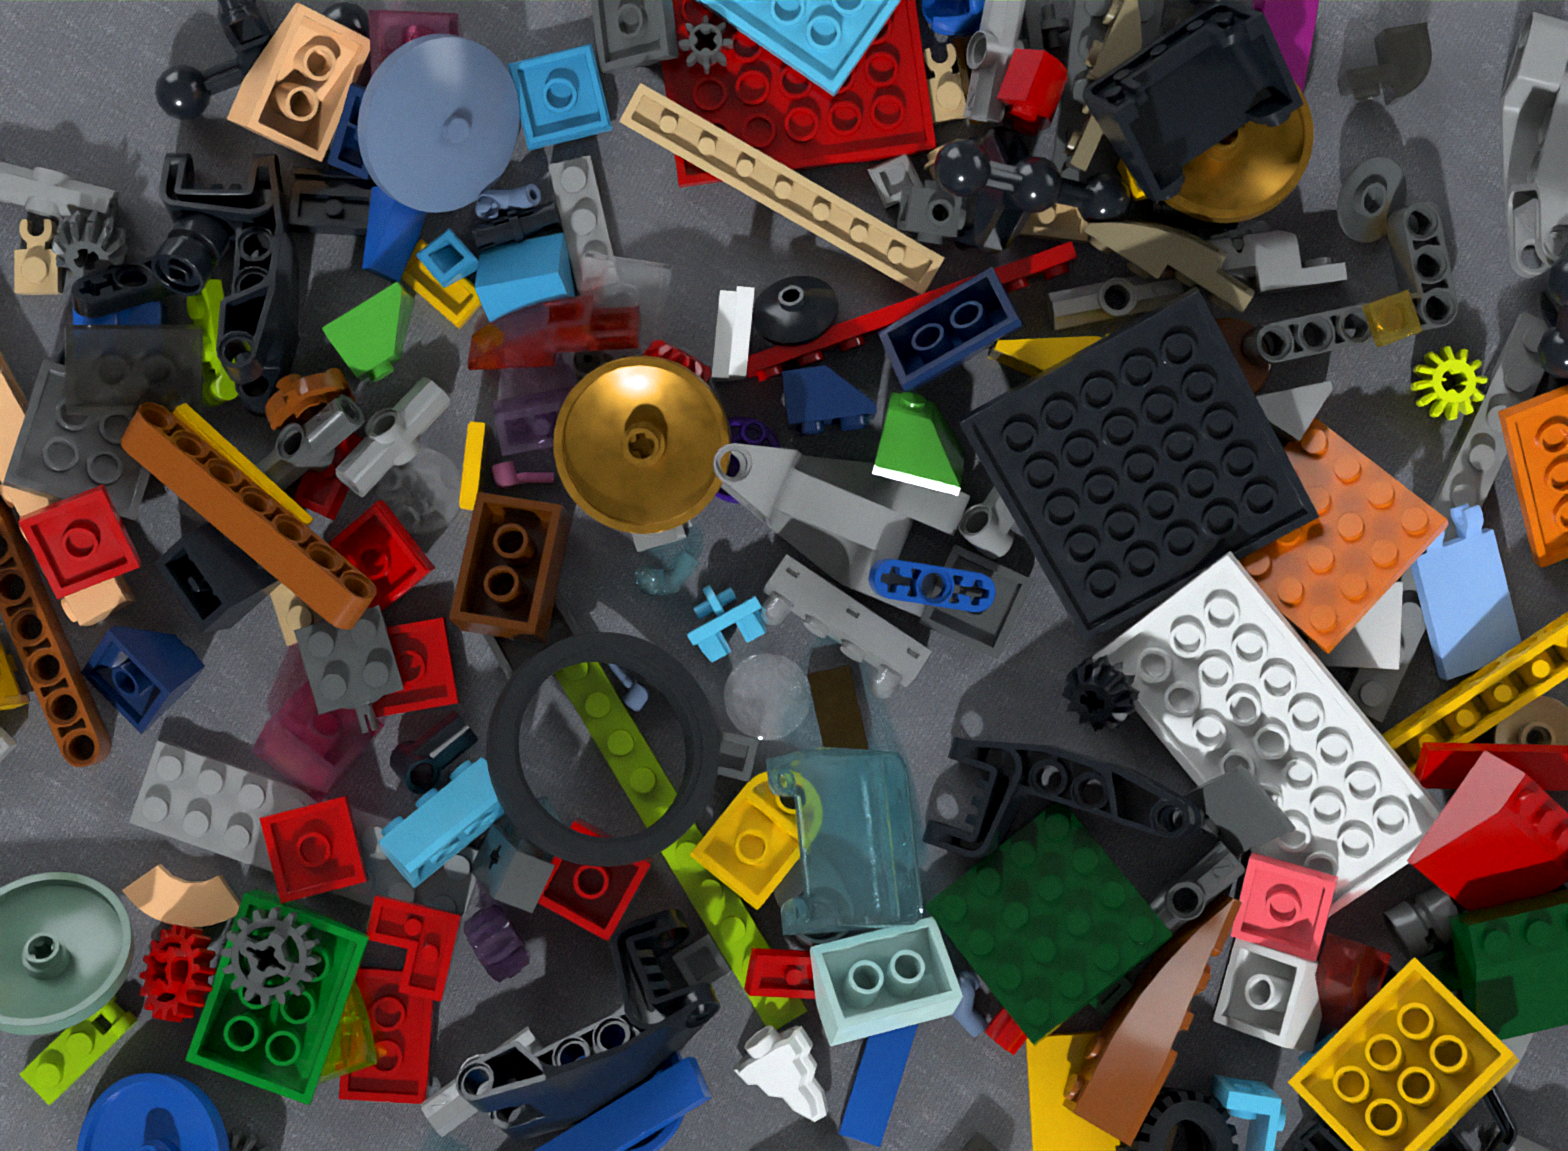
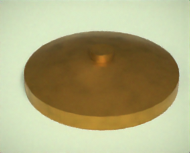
M1294 81L1304 104L1293 111L1288 120L1274 127L1249 121L1182 166L1186 175V181L1181 186V191L1176 196L1164 201L1177 211L1195 219L1214 223H1233L1258 217L1270 211L1287 198L1306 170L1314 142L1311 111L1304 94Z
M630 356L613 360L598 367L581 379L571 390L556 420L553 439L554 457L558 474L565 489L585 513L596 521L619 531L651 534L683 525L698 515L712 501L723 484L713 471V457L718 449L724 445L731 444V432L721 402L700 376L685 366L665 358ZM731 451L726 452L721 458L720 465L724 474H727Z

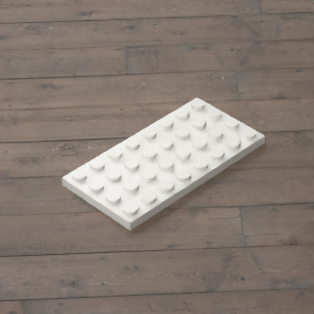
M1231 551L1105 645L1092 657L1097 661L1099 657L1107 655L1112 666L1123 662L1122 672L1125 675H1135L1134 683L1131 686L1139 690L1140 693L1134 703L1136 706L1134 709L1197 786L1237 768L1240 764H1244L1296 827L1292 833L1284 834L1250 850L1254 853L1338 876L1328 917L1407 865L1408 858L1443 810Z

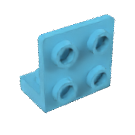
M1213 1074L1210 1091L1222 1103L1221 1105L1230 1109L1229 1114L1232 1116L1250 1119L1245 1151H1279L1278 1148H1274L1277 1131H1283L1286 1121V1106L1281 1104L1282 1099L1265 1082Z

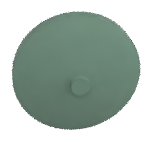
M47 872L23 877L0 888V1031L18 1035H39L60 1031L89 1018L105 1006L117 993L131 968L135 940L133 928L125 907L108 887L80 874Z

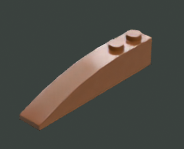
M1223 894L1219 895L1204 908L1198 917L1190 920L1152 959L1132 984L1133 987L1123 996L1100 1034H1095L1088 1042L1084 1052L1085 1063L1079 1074H1073L1065 1086L1063 1093L1065 1100L1062 1104L1064 1107L1131 1146L1178 1055V1052L1171 1049L1175 1037L1181 1029L1183 1031L1189 1029L1195 1015L1190 1012L1192 997L1201 991H1205L1211 977V966L1207 964L1210 955L1216 957L1221 953L1242 902Z

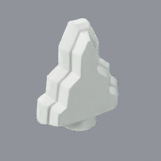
M768 1025L757 1031L745 1044L744 1048L748 1054L733 1066V1070L747 1085L757 1084L768 1096L783 1098L793 1111L813 1122L827 1115L828 1107L824 1089L814 1077L817 1063L810 1053L813 1043L803 1027L796 1025L778 1033L772 1025Z

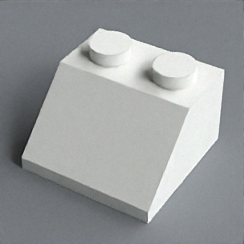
M1235 938L1213 1021L1284 1048L1313 1051L1335 966L1317 960L1315 962Z

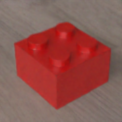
M580 818L574 820L570 827L575 831L590 836L614 838ZM554 856L552 862L555 864V867L537 903L600 938L609 941L654 859L649 857L639 862L620 866H587L565 861Z

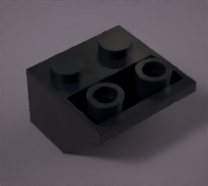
M210 522L182 536L154 562L202 633L232 628L281 584L278 579Z

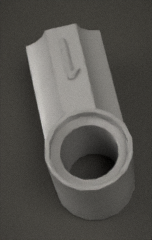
M994 486L982 504L973 505L963 513L958 529L983 557L993 560L1001 557L1011 548L1014 534L1010 528L1015 520Z

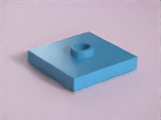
M592 44L507 64L518 95L520 119L529 151L613 130Z

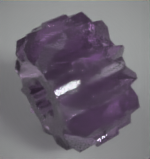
M493 904L486 909L482 908L465 922L464 934L467 937V941L492 979L501 982L508 977L512 978L522 972L521 969L530 964V952L526 947L527 945L513 921H511L501 906Z

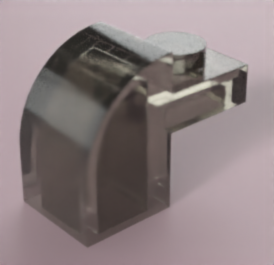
M1427 22L1383 29L1374 38L1378 65L1344 72L1337 79L1340 97L1354 95V100L1356 101L1380 96V90H1383L1386 107L1398 103L1414 91L1424 81L1431 66L1432 50Z

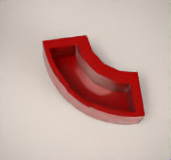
M1015 48L997 99L1006 105L1004 117L1013 122L1012 128L1029 136H1036L1038 130H1045L1051 126L1068 79L1066 77L1068 73L1067 68L1045 50Z

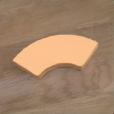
M162 864L157 865L122 890L126 897L147 915L167 924L187 927H203L224 922L237 915L241 903L222 875L207 881L189 882L173 876Z

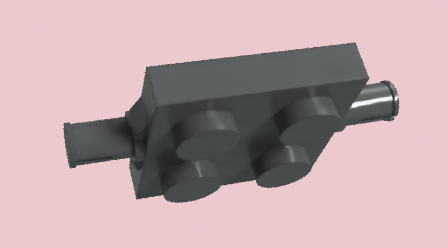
M378 605L366 609L356 626L349 630L337 628L324 618L316 624L294 630L318 714L340 708L355 709L362 734L370 732L366 715L371 730L380 729L372 703H375L384 695L405 689L381 606Z

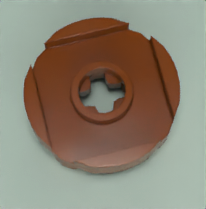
M331 368L322 373L301 377L299 374H291L277 382L276 387L278 391L268 400L265 413L271 428L274 431L276 428H279L281 431L289 423L296 422L304 425L340 393L350 397L354 403L355 397L341 369Z

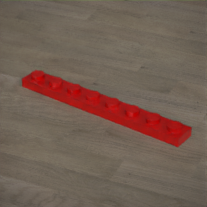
M1070 241L994 268V271L1008 294H1012L1029 287L1028 279L1043 274L1045 281L1069 273L1068 265L1073 264L1078 257L1073 243ZM977 275L836 324L824 335L807 344L798 346L777 345L749 355L747 362L748 379L757 376L759 382L767 381L782 375V367L798 361L800 368L824 360L822 352L839 347L841 353H845L865 345V337L876 334Z

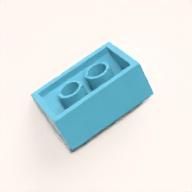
M479 758L473 764L470 760L461 764L449 776L452 781L439 792L436 788H433L425 793L416 802L415 806L418 808L405 820L402 816L395 818L381 831V834L384 836L378 841L381 851L414 889L506 814L492 787L487 761L484 758Z

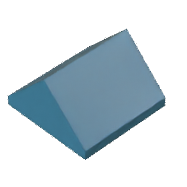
M565 233L527 239L518 244L516 242L502 244L480 252L475 290L494 334L579 319Z

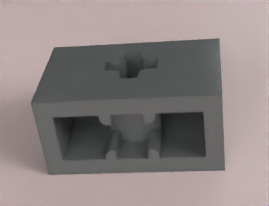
M492 824L470 872L493 899L533 913L555 864L544 854L543 849L527 839L513 824H509L507 829Z

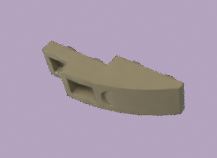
M1112 0L1103 19V24L1109 26L1102 42L1094 40L1086 56L1084 64L1090 67L1086 78L1095 81L1142 50L1141 17L1138 0ZM1084 103L1081 111L1088 115L1081 131L1073 129L1063 150L1064 154L1069 155L1065 166L1080 173L1086 171L1102 134H1104L1086 103Z
M1124 218L1122 221L1089 222L1084 230L1091 235L1089 242L1093 246L1109 255L1113 251L1128 259L1126 266L1139 276L1148 279L1151 274L1158 279L1166 266L1170 265L1175 269L1172 273L1173 276L1192 288L1198 283L1212 292L1209 298L1215 304L1229 312H1232L1234 307L1243 312L1255 293L1253 289L1219 268L1228 252L1184 230L1161 223Z

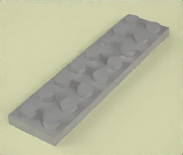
M157 740L129 823L273 872L259 818L327 801L332 798L164 740ZM350 805L369 880L328 892L369 906H373L374 897L379 894L462 913L459 935L478 881L470 870L480 849L467 845L414 889L381 851L378 843L384 837L381 831L393 819Z

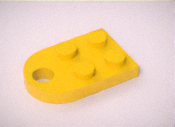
M770 770L758 774L743 787L693 849L690 856L758 910L816 837L822 822V806L819 796L812 785L796 773L786 770ZM791 786L798 789L802 794V805L796 809L785 807L780 801V791L782 788Z

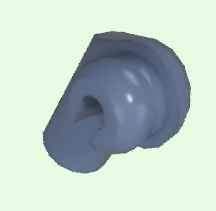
M528 184L516 189L486 190L478 196L475 211L480 219L491 221L496 219L498 215H507L506 211L512 209L519 211L539 204L541 194L534 184Z

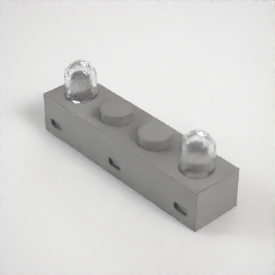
M787 554L762 590V592L769 596L760 611L761 619L764 623L770 626L780 625L789 612L792 611L805 620L803 624L809 631L822 638L828 635L840 643V650L846 656L857 662H862L864 659L877 668V671L870 680L869 689L872 695L878 699L889 698L899 684L906 688L915 679L932 651Z

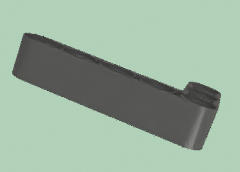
M1416 202L1398 208L1389 215L1387 234L1400 296L1257 326L1250 329L1244 335L1242 351L1245 358L1255 365H1267L1450 324L1457 315L1458 301L1438 210L1430 203ZM1410 214L1414 215L1419 223L1417 234L1413 233L1409 228L1408 218ZM1419 256L1422 257L1427 264V273L1425 277L1422 276L1417 269V260ZM1428 299L1436 307L1434 319H1431L1426 312ZM1387 308H1390L1396 316V323L1393 328L1385 321ZM1347 316L1355 323L1353 337H1350L1344 329V321ZM1306 325L1310 326L1315 333V340L1312 346H1309L1303 339V329ZM1265 333L1270 335L1274 341V350L1271 355L1266 354L1261 346V340Z

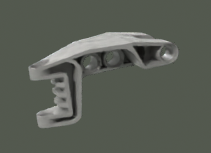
M1530 12L1525 20L1500 97L1502 182L1509 261L1516 274L1525 278H1533L1549 270L1553 262L1559 258L1558 255L1568 241V66H1566L1568 61V21L1536 12ZM1525 246H1535L1537 256L1542 261L1538 269H1530L1523 264L1521 252Z
M732 443L718 449L712 462L715 475L723 482L722 489L838 584L918 617L922 616L925 604L893 600L877 595L869 585V571L874 563L880 559L899 558L913 522L929 525L954 537L970 499L968 494L959 491L958 495L872 474L874 463L805 456L798 450ZM728 451H731V454L738 459L740 465L739 471L734 477L724 474L720 465L721 458ZM894 566L891 567L890 573H882L881 582L888 585L887 591L890 590L891 584L894 583L910 586L911 578L894 574ZM933 574L926 575L921 585L924 595L928 598L937 579V576Z

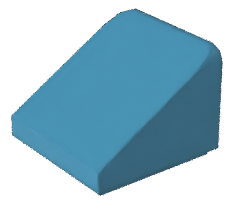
M450 227L416 254L417 258L443 288L474 273L478 268V260Z

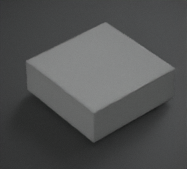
M906 154L895 156L867 169V173L885 211L900 204L903 186L923 187L909 155Z

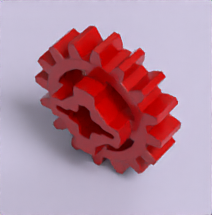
M174 924L171 930H161V941H151L152 951L149 955H144L143 961L147 964L146 971L139 973V978L145 980L139 994L148 997L143 1007L145 1010L152 1011L153 1018L180 1023L184 1017H194V1006L203 1008L205 1005L202 996L205 992H211L213 988L208 983V978L216 973V969L210 967V961L216 956L215 951L207 950L211 939L210 937L202 936L203 930Z

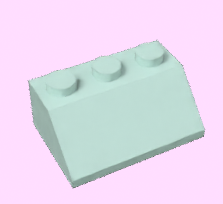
M933 917L810 948L816 1006L830 1046L952 1015L963 997L939 927Z

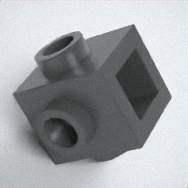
M925 180L924 188L917 186L902 187L896 230L917 233L916 241L942 245L943 237H957V230H962L966 219V205L962 204V197L953 196L945 192L937 181ZM933 208H934V211H935L934 217H933V215H932V210H933Z

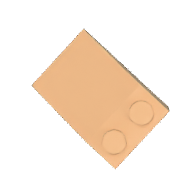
M296 2L245 76L227 120L294 152L322 162L340 121L349 86L353 82L356 83L374 41Z

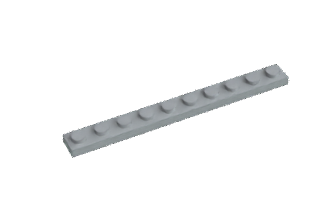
M1522 312L1518 315L1483 391L1485 395L1484 400L1478 402L1432 501L1431 507L1448 520L1449 525L1444 530L1443 542L1458 538L1456 527L1451 518L1450 508L1468 503L1469 507L1479 505L1482 508L1507 454L1498 411L1532 399L1545 371L1539 361L1537 347L1543 334L1549 328L1544 320L1529 313ZM1411 566L1397 580V582H1403L1399 669L1355 668L1345 690L1366 717L1380 723L1385 718L1426 629Z

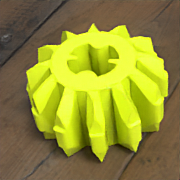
M1444 346L1440 349L1439 356L1430 351L1424 355L1426 365L1419 364L1414 367L1413 372L1423 380L1411 383L1410 388L1413 391H1423L1424 396L1416 401L1418 407L1427 405L1430 402L1432 403L1429 410L1430 417H1439L1444 411L1448 421L1455 420L1458 417L1459 411L1464 415L1474 412L1471 401L1480 402L1484 400L1485 395L1483 392L1475 387L1487 383L1488 378L1484 375L1476 376L1474 373L1475 370L1480 368L1482 361L1477 359L1468 364L1466 363L1469 356L1467 349H1460L1454 356L1452 348ZM1452 376L1456 384L1451 386L1453 389L1446 391L1442 386V382L1447 380L1445 377Z

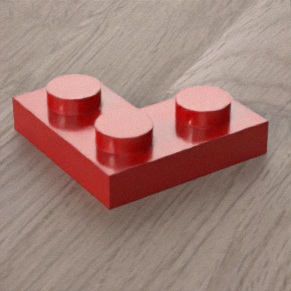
M379 894L374 897L366 935L370 936L369 940L408 949L398 992L439 1002L443 1000L463 916L462 913Z

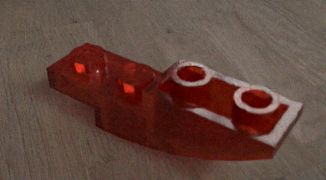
M594 295L547 301L525 307L487 324L472 335L467 362L468 369L495 370L555 366L556 353L637 349L639 348L642 322L640 306L596 308Z

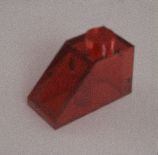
M1327 934L1315 972L1323 1024L1341 1030L1380 991L1391 958L1390 953L1335 934Z

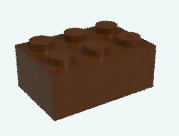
M477 492L449 617L461 631L546 644L572 518L563 505Z

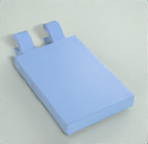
M1468 503L1450 508L1451 518L1456 527L1458 538L1443 542V531L1411 565L1438 676L1440 679L1447 681L1483 668L1521 642L1494 530L1482 529L1484 518L1480 506L1469 507Z

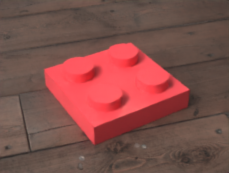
M1252 852L1239 898L1242 904L1234 920L1231 937L1316 962L1338 876Z

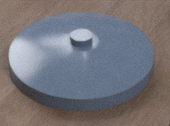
M451 34L426 35L413 39L396 49L381 63L370 79L364 92L358 115L357 133L359 149L364 165L375 184L397 202L424 212L439 213L453 211L476 201L482 192L489 190L498 181L505 171L516 146L520 110L514 82L504 64L495 54L483 45Z

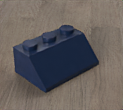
M990 267L877 333L904 391L912 392L993 346L998 340H1004L1026 326L993 267Z

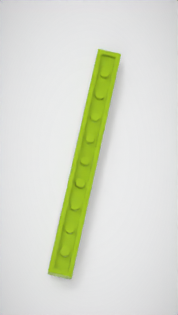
M599 662L580 663L555 672L556 678L646 828L650 827L668 810L678 792L625 704L621 701L619 694ZM695 822L683 836L661 851L744 989L751 949H771L741 897L690 856V853L704 837ZM747 994L765 1026L772 1025L776 1030L807 1012V1007L801 998L760 997Z

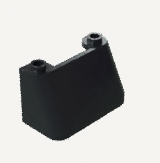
M1231 0L1218 1L1201 9L1095 80L1084 90L1082 95L1089 111L1145 196L1156 203L1176 196L1186 181V175L1182 166L1249 121L1260 125L1265 124L1268 127L1280 125L1289 119L1293 111L1304 104L1265 14Z

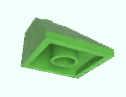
M396 282L322 327L325 335L356 378L363 382L370 378L371 382L374 383L395 370L392 364L401 359L415 300L407 289L399 282Z
M892 392L872 474L958 495L965 458V450L934 402L927 401L922 395L914 392H903L901 394Z

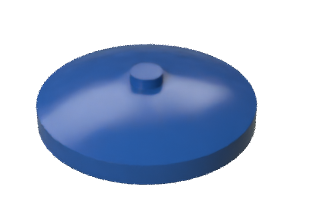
M148 1072L120 1079L97 1098L83 1122L76 1151H230L226 1128L217 1108L197 1085L176 1074Z

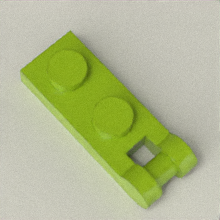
M221 279L209 280L202 292L198 295L188 296L186 302L188 315L194 320L196 331L194 352L197 360L201 362L204 384L199 389V398L207 407L219 406L238 396L235 382L230 380L217 357L216 351L220 303L224 299Z
M115 995L95 1014L76 1025L66 1028L19 1074L48 1105L54 1103L138 1022V1019L131 1011L125 1013L115 1002L117 1000ZM101 1015L113 1025L107 1032L96 1021Z

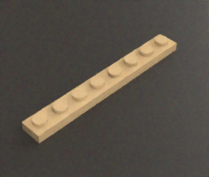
M642 83L637 87L619 120L625 126L919 294L925 293L944 260V257Z

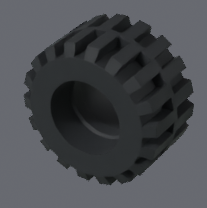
M1162 1087L1131 1146L1121 1141V1145L1115 1146L1116 1151H1165L1168 1133L1175 1124L1181 1122L1188 1136L1187 1151H1238V1144L1232 1143V1136L1237 1135L1235 1125L1226 1123L1231 1116L1226 1109L1217 1107L1219 1102L1214 1098L1203 1096L1204 1093Z

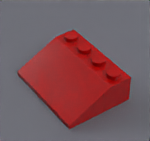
M1484 750L1407 862L1468 912L1547 894L1568 881V813L1526 773Z

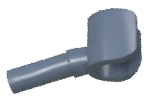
M606 663L621 683L629 688L621 701L634 711L641 713L651 700L650 691L635 681L622 666Z

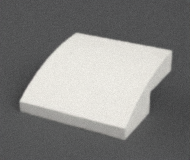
M737 286L736 291L720 290L712 381L727 382L746 378L755 289L753 287Z
M1396 581L1329 654H1326L1310 639H1307V645L1324 666L1399 669L1403 582Z

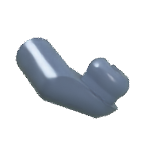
M964 970L956 976L963 997L952 1015L974 1038L989 1023L973 1006L975 990L980 986L979 978L972 971Z

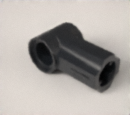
M453 710L417 741L409 740L397 745L390 756V767L411 792L424 794L439 784L442 770L475 744L478 738L456 711Z

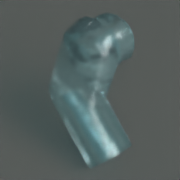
M683 550L669 569L654 570L650 566L641 567L636 572L635 583L641 587L643 593L650 596L674 594L681 589L700 563Z

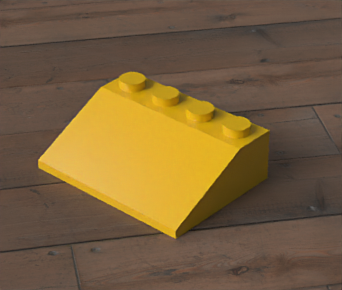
M1414 957L1288 1083L1353 1151H1428L1520 1060Z

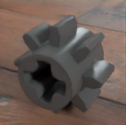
M707 15L703 16L702 24L696 27L687 22L685 27L690 35L689 40L683 39L679 41V49L683 51L691 50V54L686 60L687 66L691 67L697 62L703 65L705 74H709L710 65L717 62L722 66H726L727 59L723 54V50L734 48L733 40L722 39V35L726 31V23L722 22L716 27L709 24ZM702 38L708 42L713 38L715 49L711 51L708 48H704L699 51L698 40Z

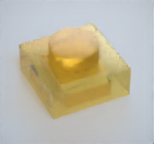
M1408 289L1362 305L1376 347L1385 346L1422 332Z

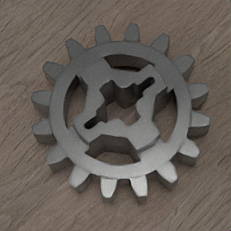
M276 906L271 908L267 917L263 908L253 911V921L246 916L237 920L241 932L236 930L227 932L226 938L233 943V946L221 950V955L231 958V964L223 968L222 971L223 974L234 973L237 978L230 986L233 990L241 986L247 988L245 1000L250 1001L257 994H260L262 1006H267L272 1003L274 995H276L278 1002L284 1004L290 1001L289 990L296 996H299L306 991L301 981L311 982L317 977L309 967L321 962L322 957L311 954V948L318 945L320 940L319 938H307L306 933L312 927L310 922L301 926L295 924L298 918L297 912L293 911L285 918H282L281 907ZM261 927H276L268 938L252 934ZM292 940L297 945L299 956L295 955ZM271 947L276 949L274 957L279 960L272 965L267 963L269 955L264 952ZM244 956L247 957L251 970L250 972L248 971L245 965ZM276 974L284 978L287 976L291 978L284 984L268 985L269 980Z

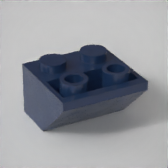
M826 365L782 371L788 430H798V437L824 434V426L841 424V431L864 429L869 424L868 420H873L877 414L876 403Z

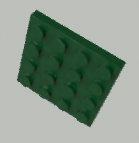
M1058 802L1053 803L1001 844L996 851L986 856L924 905L929 914L936 920L937 924L1034 1046L1173 937L1171 931L1068 806Z

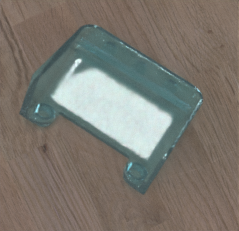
M812 747L766 759L768 785L772 793L776 796L794 797L804 890V896L790 898L781 907L783 935H805L900 927L917 923L922 915L923 902L909 773L904 759L894 751Z

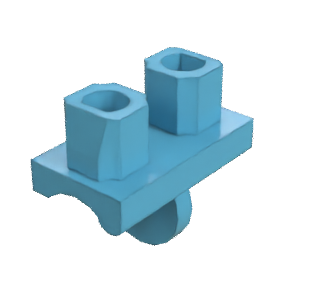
M708 585L702 588L707 601L693 609L699 619L712 612H715L717 617L688 632L687 636L693 646L698 644L701 651L712 663L732 652L721 632L724 628L736 623L747 643L767 632L763 617L759 612L762 606L755 595L725 612L723 606L737 599L732 588L730 587L716 595L711 586Z

